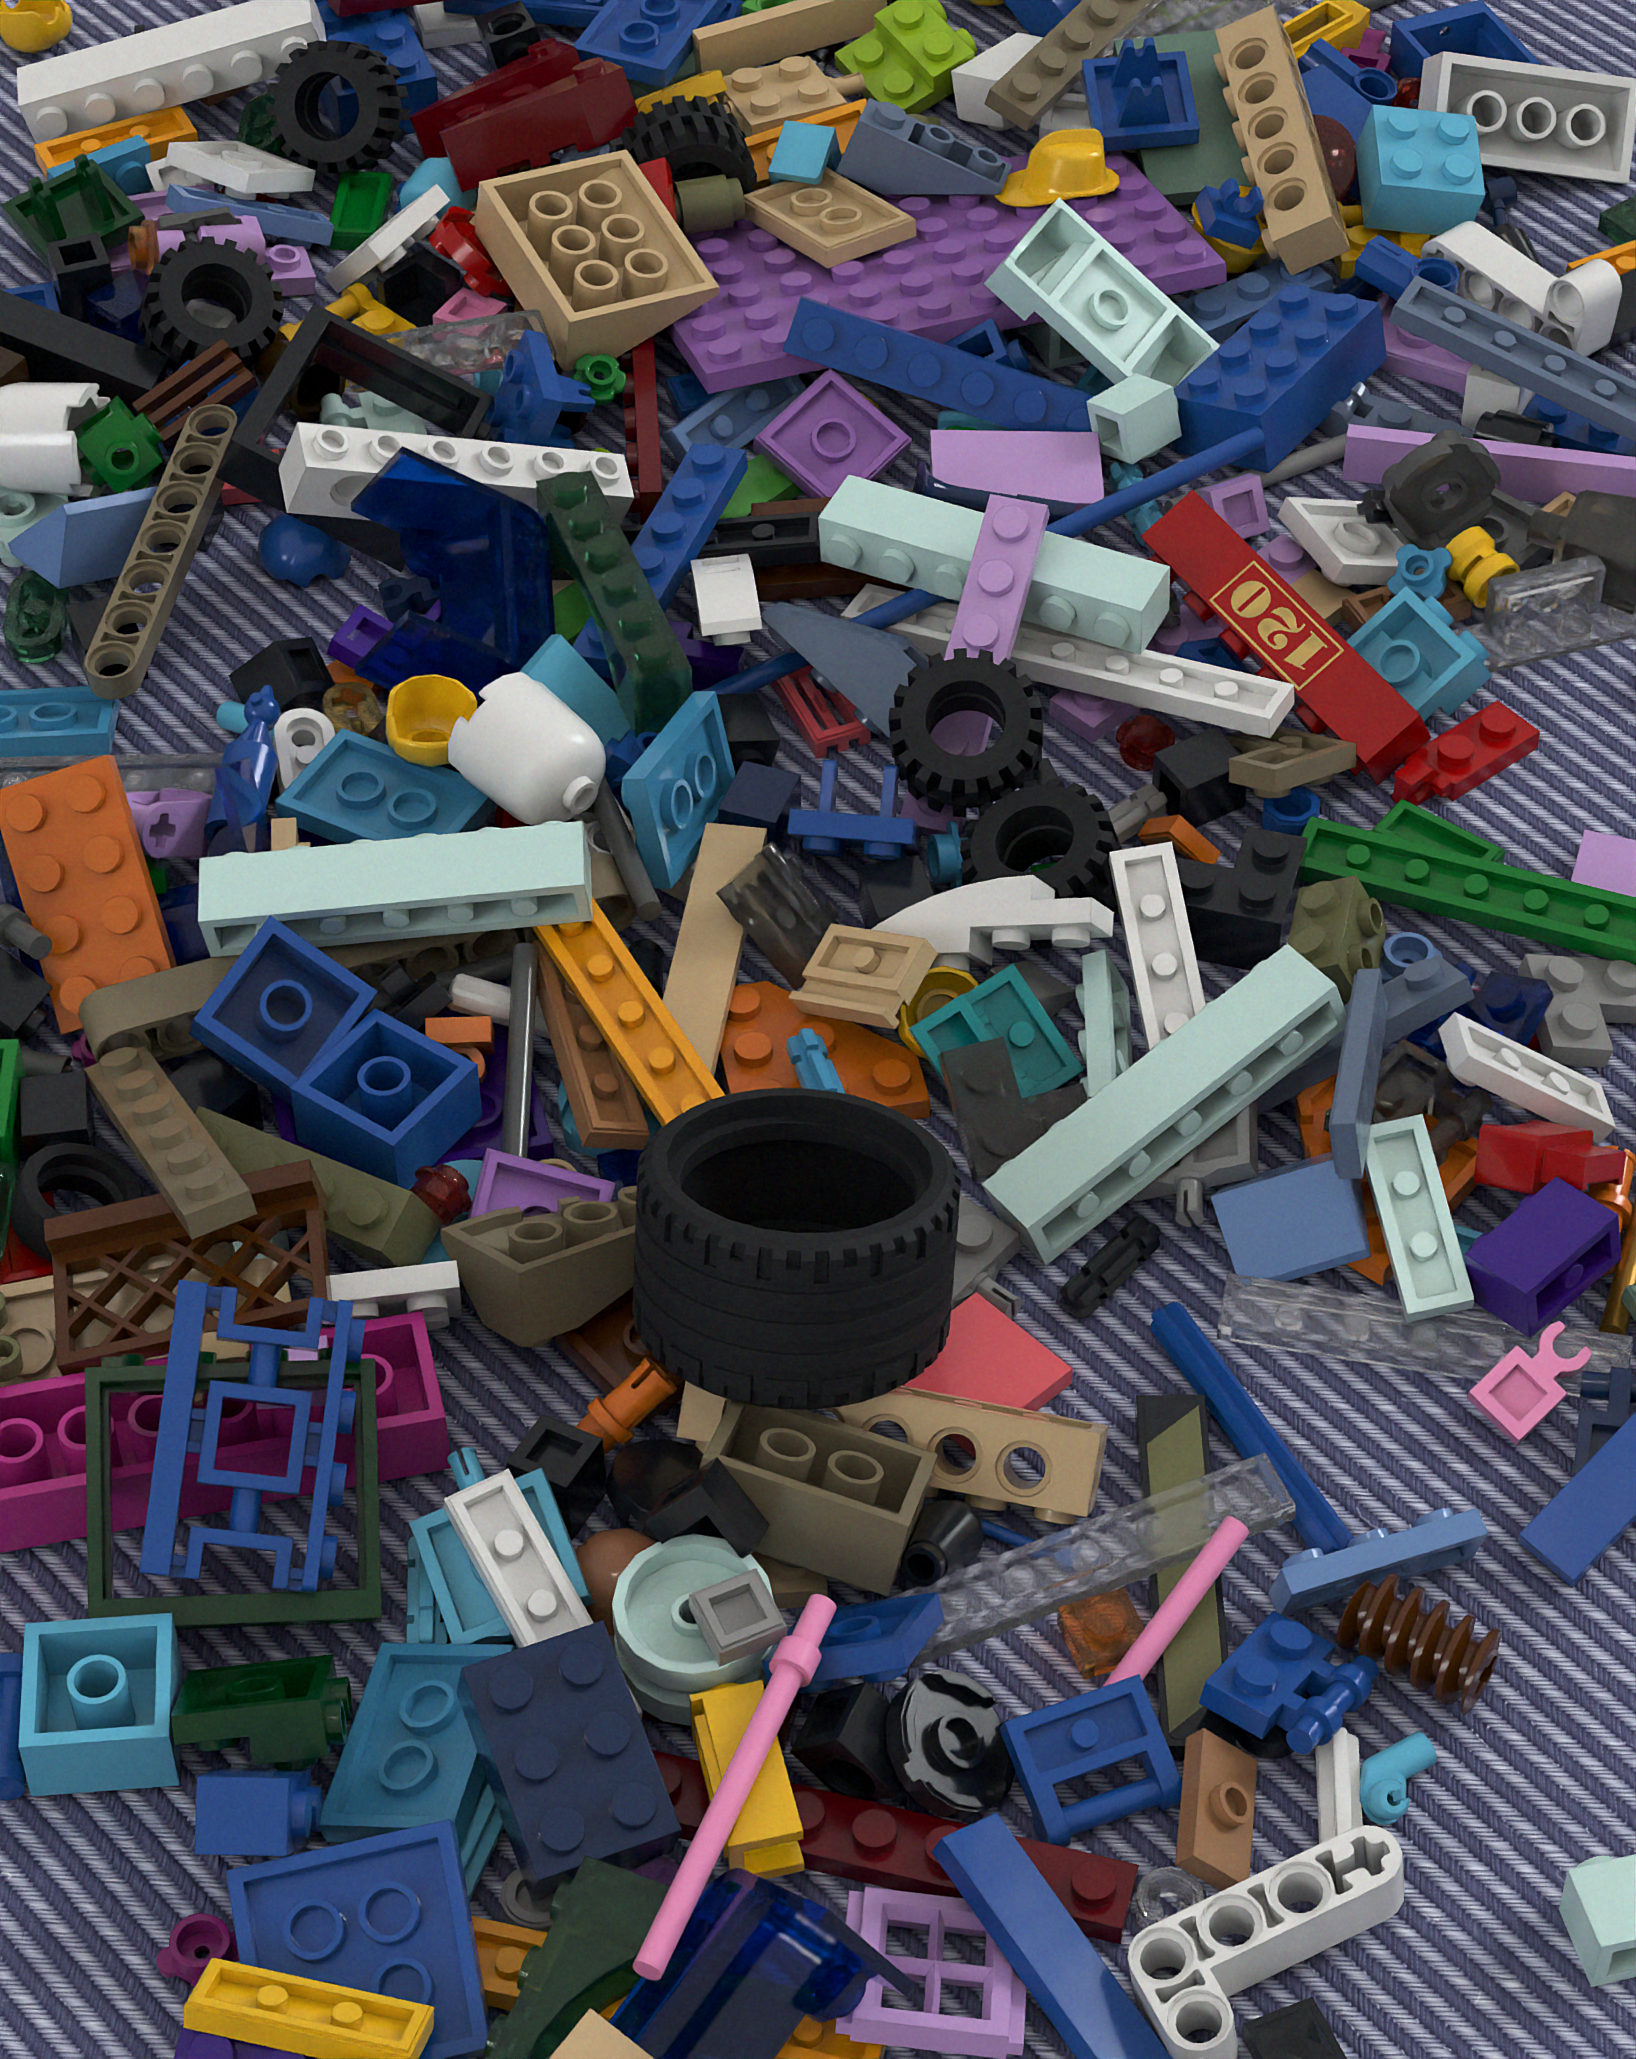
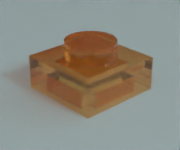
M1124 1587L1058 1607L1057 1625L1083 1680L1114 1671L1144 1630V1626Z

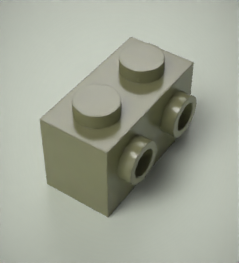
M1354 875L1332 881H1321L1311 886L1299 888L1288 944L1336 984L1343 1005H1346L1350 1000L1354 974H1357V970L1379 968L1387 926L1384 923V916L1379 902L1375 898L1368 896L1358 877Z

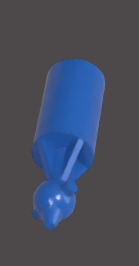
M264 685L259 693L255 692L250 695L244 707V717L249 725L237 740L228 743L224 748L204 827V834L212 844L225 850L235 852L249 851L254 849L259 842L278 765V757L269 731L274 728L279 720L280 707L274 699L273 688L270 685Z

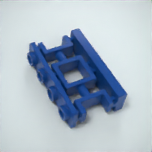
M179 1280L139 1572L145 1575L200 1580L204 1544L277 1552L272 1589L316 1594L318 1578L333 1580L338 1536L324 1535L327 1506L342 1507L347 1464L333 1462L336 1433L351 1435L356 1392L342 1390L346 1361L360 1363L366 1320L351 1318L353 1301L339 1300L338 1302L310 1297L305 1333L234 1324L238 1295L237 1288L208 1286V1283ZM207 1310L219 1311L216 1333L218 1341L252 1344L247 1384L210 1380L207 1408L198 1409L194 1408L206 1312ZM321 1323L336 1326L323 1423L309 1422L312 1392L276 1388L281 1348L318 1352ZM224 1399L295 1408L286 1478L214 1469ZM187 1454L200 1455L197 1484L233 1488L228 1530L191 1526L187 1555L174 1554ZM303 1467L317 1468L305 1567L304 1569L292 1568L290 1563L293 1538L257 1534L262 1493L269 1492L299 1496Z

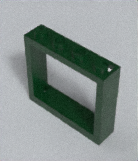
M333 1347L318 1349L317 1360L289 1361V1351L281 1349L276 1388L289 1390L327 1389ZM252 1350L245 1352L246 1362L217 1363V1353L201 1351L196 1394L209 1393L210 1380L247 1384ZM122 1354L121 1357H101V1367L85 1368L88 1619L172 1613L176 1630L381 1622L375 1358H364L360 1360V1363L346 1361L342 1389H354L356 1392L354 1423L359 1589L316 1591V1594L277 1592L114 1599L111 1397L163 1395L167 1365L145 1366L144 1355Z

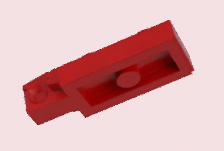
M1497 700L1423 745L1419 750L1404 760L1405 765L1394 773L1395 783L1391 799L1396 803L1404 799L1418 806L1438 794L1441 797L1446 796L1451 801H1455L1535 751L1536 747H1538L1540 731Z

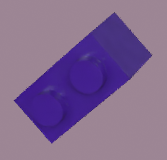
M1556 1176L1536 1194L1526 1196L1518 1204L1514 1213L1490 1233L1480 1235L1472 1243L1468 1252L1464 1254L1466 1271L1475 1299L1474 1302L1528 1338H1531L1621 1260L1618 1214Z

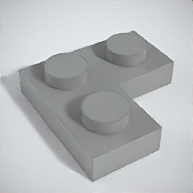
M1525 954L1518 969V974L1543 1056L1562 1065L1605 1068L1614 1051L1605 1022L1636 1024V965L1623 960L1614 961L1609 959Z

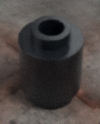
M1502 409L1496 413L1484 412L1478 420L1473 434L1475 439L1560 448V438L1554 436V426L1552 423Z

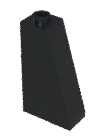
M0 290V346L26 357L30 383H97L99 385L98 397H109L112 400L118 396L134 417H136L138 414L132 403L165 380L169 356Z

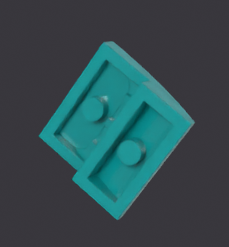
M1014 963L966 994H961L908 1029L979 1137L1011 1119L1084 1071V1068Z

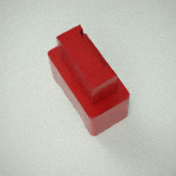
M1528 1119V1123L1516 1125L1484 1124L1479 1131L1474 1182L1525 1194H1536L1556 1176L1578 1190H1586L1587 1184L1602 1182L1622 1185L1626 1152L1592 1145V1130L1536 1119Z

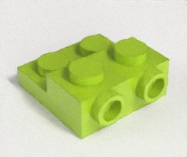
M897 0L874 14L875 28L835 52L834 58L835 66L844 76L860 71L866 86L865 93L862 95L867 101L870 97L878 102L893 103L902 108L907 115L920 114L952 94L954 88L951 71L973 59L977 54V47L966 29L960 28L954 31L947 24L946 12L938 0Z

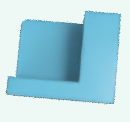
M785 120L768 169L771 185L785 180L817 185L821 182L825 167L836 172L842 156L835 127Z

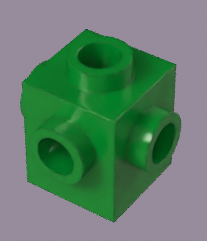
M118 396L73 429L77 438V447L85 455L79 460L81 466L98 487L101 488L108 483L116 494L124 492L129 487L132 491L145 487L149 484L157 466L163 462L160 447L157 445L163 440V437L158 429L143 412L134 417ZM120 448H126V449H127V450L122 451V452H117V451H116L117 449H120Z

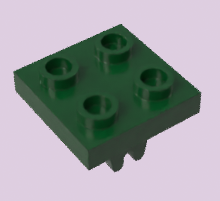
M84 153L74 158V168L43 184L37 176L28 181L29 191L1 204L5 221L49 270L45 243L98 232L107 252L148 231L145 216L102 168L93 159L88 160Z

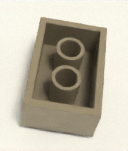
M731 1400L702 1457L700 1468L718 1457L770 1524L755 1552L770 1556L778 1563L787 1567L805 1568L838 1579L846 1586L855 1590L873 1591L888 1596L901 1566L902 1556L906 1551L921 1513L938 1454L807 1410L759 1407Z

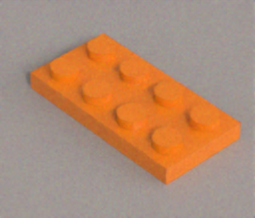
M106 754L0 789L1 834L25 914L31 919L32 926L52 941L51 952L39 961L45 981L53 986L49 995L61 1035H71L84 1030L78 1016L79 1006L83 999L91 992L102 987L177 967L114 756Z

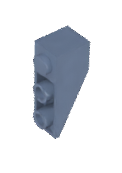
M869 97L836 172L881 194H1000L1012 165L1003 161L996 152L988 148H975L954 138L953 134L942 126L935 124L927 125L906 115L902 108L893 103L878 102Z
M779 602L765 609L761 614V618L770 625L768 633L771 638L784 650L790 653L797 651L813 666L811 669L813 677L825 689L834 694H838L840 691L857 708L854 710V714L867 729L878 735L883 732L890 738L888 719L890 708H895L894 693L899 684L908 687L907 673L916 665L924 671L929 669L928 657L908 638L784 602Z

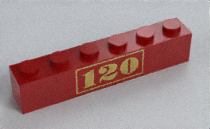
M1191 490L1140 536L1152 555L1147 560L1170 566V586L1176 582L1187 593L1181 599L1199 621L1206 624L1212 618L1224 630L1218 637L1239 661L1242 662L1246 657L1250 656L1260 667L1255 673L1256 676L1294 684V702L1298 707L1293 713L1310 733L1321 735L1325 732L1330 738L1356 743V767L1348 769L1353 776H1357L1363 771L1378 786L1401 766L1407 757L1415 753L1431 739L1421 715L1194 490Z

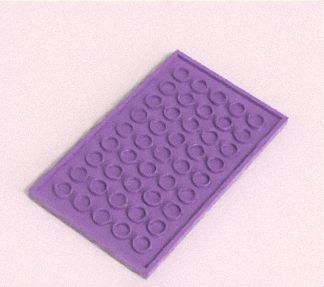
M1121 150L1104 151L1106 167L1112 169L1119 176L1120 185L1114 191L1104 195L1063 200L1165 295L1227 282L1226 262ZM1030 152L1029 154L1010 158L1000 157L1003 161L1012 165L1009 172L1011 174L1026 169ZM866 188L865 190L915 218L917 236L831 268L824 267L746 218L745 220L734 222L732 228L686 235L685 237L719 285L718 296L672 323L665 330L707 393L710 394L830 368L783 352L801 296L942 344L990 318L994 319L1001 331L1045 322L1035 311L1024 321L984 283L1053 203L1034 207H1014L1001 203L995 198L994 194H881L871 188Z

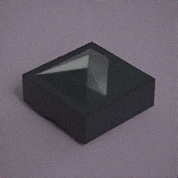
M1313 1997L1243 2023L1241 2037L1253 2059H1347Z

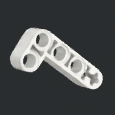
M1465 221L1429 240L1421 249V259L1430 257L1443 258L1457 266L1460 276L1456 295L1587 357L1606 346L1611 339L1622 295V284L1615 268L1603 259H1593L1566 275L1557 278L1474 221Z
M1362 1825L1349 1829L1154 1923L1138 1933L1131 1942L1128 1952L1133 1993L1143 2017L1167 2049L1173 2059H1237L1238 2045L1234 2015L1227 1999L1228 1997L1380 1924L1396 1914L1404 1902L1405 1892L1403 1854L1398 1840L1389 1831L1378 1826ZM1307 1901L1318 1905L1312 1911L1305 1913H1294L1285 1909L1292 1903ZM1230 1934H1242L1250 1938L1245 1943L1237 1946H1224L1218 1943L1221 1938ZM1162 1967H1175L1181 1970L1174 1978L1167 1980L1154 1979L1149 1976L1153 1971ZM1198 2029H1210L1218 2033L1212 2040L1204 2043H1192L1184 2039L1190 2032Z

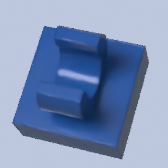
M1234 178L1227 179L1222 184L1220 190L1205 185L1195 200L1205 235L1251 250L1261 235L1255 216L1264 205L1260 188L1253 186L1249 194L1242 198L1239 197L1240 190Z

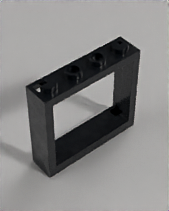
M314 303L231 438L216 478L402 572L412 552L421 557L424 555L437 526L287 513L278 469L283 457L262 447V444L312 361L454 434V438L484 441L487 439L492 426L484 423L483 420L494 396Z

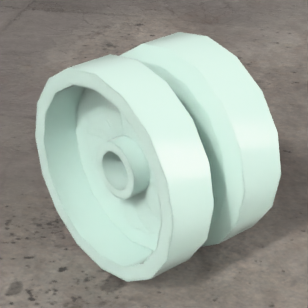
M698 1534L671 1538L664 1544H661L659 1541L636 1554L618 1577L612 1601L615 1631L614 1650L626 1682L640 1708L662 1721L691 1726L689 1695L706 1692L710 1688L722 1683L744 1684L762 1680L764 1687L767 1685L762 1660L772 1650L774 1645L719 1667L689 1609V1594L757 1568L773 1598L768 1575L751 1554L743 1559L740 1558L727 1540Z

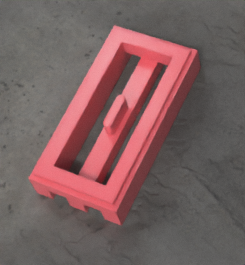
M811 664L771 683L772 688L816 759L827 756V747L834 745L837 752L848 750L849 740L856 739L860 746L871 743V731L854 714V710L857 707L840 691L838 694H834L825 689L846 723L844 725L838 724L827 706L826 699L808 676L813 668ZM791 679L794 680L795 684L797 685V687L799 688L800 692H801L802 695L804 696L805 700L807 701L808 705H809L810 708L812 709V711H813V713L815 714L816 718H817L818 721L820 722V724H821V726L823 727L824 731L821 730L820 726L818 725L817 721H816L815 718L813 717V715H812V713L810 712L809 708L807 707V705L805 704L804 700H803L802 697L800 696L799 692L797 691L796 687H795L794 684L792 683Z

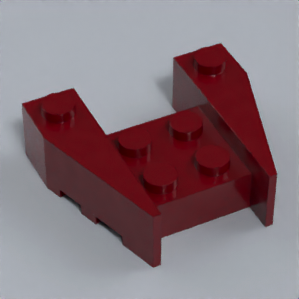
M550 38L527 48L529 55L503 66L410 115L409 119L425 160L428 158L448 157L460 191L465 192L479 187L480 181L498 178L531 163L532 168L551 163V154L569 146L576 145L578 153L598 147L620 137L625 126L634 127L633 117L639 112L623 67L607 60L603 61L601 57L580 62L575 47L561 41L557 42L555 38Z

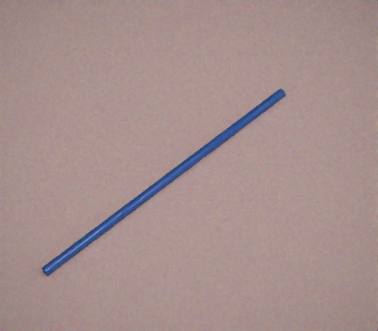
M1258 426L1249 428L1047 525L1045 531L1075 538L1266 445L1265 435ZM913 589L848 621L883 630L948 598L928 593L922 589ZM785 650L701 691H716V694H750L810 665V663L797 651L790 653ZM689 697L663 708L644 719L663 729Z

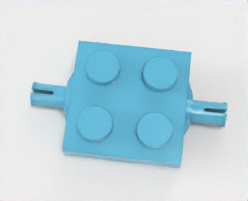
M474 1447L461 1449L469 1474H467L463 1460L457 1451H454L447 1457L459 1491L485 1480L477 1457V1451ZM542 1467L515 1478V1482L583 1605L587 1606L594 1603L549 1480ZM442 1508L410 1521L412 1533L452 1644H495L498 1642L514 1641L516 1648L519 1649L444 1509Z

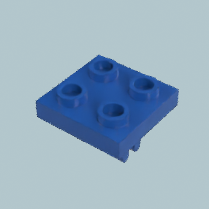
M1148 37L1144 39L1143 47L1140 49L1134 48L1133 40H1124L1118 57L1082 60L1081 75L1090 127L1100 131L1103 137L1104 151L1199 143L1200 128L1185 51L1157 53L1154 39Z
M525 329L516 350L511 349L506 356L503 367V380L497 393L490 394L494 396V399L484 421L492 426L491 434L494 442L574 449L576 444L568 440L572 430L569 427L557 424L558 416L561 411L590 413L595 405V400L588 397L591 391L590 385L556 373L546 334Z
M836 760L823 761L818 811L790 808L788 834L799 843H802V849L808 850L807 854L844 857L845 847L864 848L863 855H868L870 860L890 861L905 858V852L920 853L922 828L914 819L896 817L899 768L896 765H885L879 816L835 812L839 763H836Z

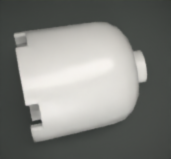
M19 382L0 387L1 486L15 491L94 498L103 492L108 483L100 488L85 472L79 462L85 455L77 447V438L73 431L75 427L111 401L109 397H98L99 385L97 383Z
M523 672L503 675L486 685L479 692V695L486 701L474 712L469 722L460 716L454 724L448 742V761L461 773L466 781L513 817L526 824L534 826L548 821L566 822L575 815L587 810L597 797L606 767L604 746L593 729L544 684L532 680Z

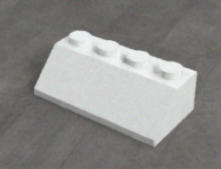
M1445 51L1424 59L1418 109L1475 116L1481 165L1622 185L1629 184L1636 126V78Z

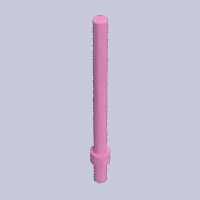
M813 1594L809 1597L792 1635L785 1636L780 1640L769 1663V1669L772 1673L769 1683L633 1963V1969L646 1979L654 1981L661 1979L799 1687H806L810 1684L822 1656L818 1647L837 1609L836 1604L824 1595Z

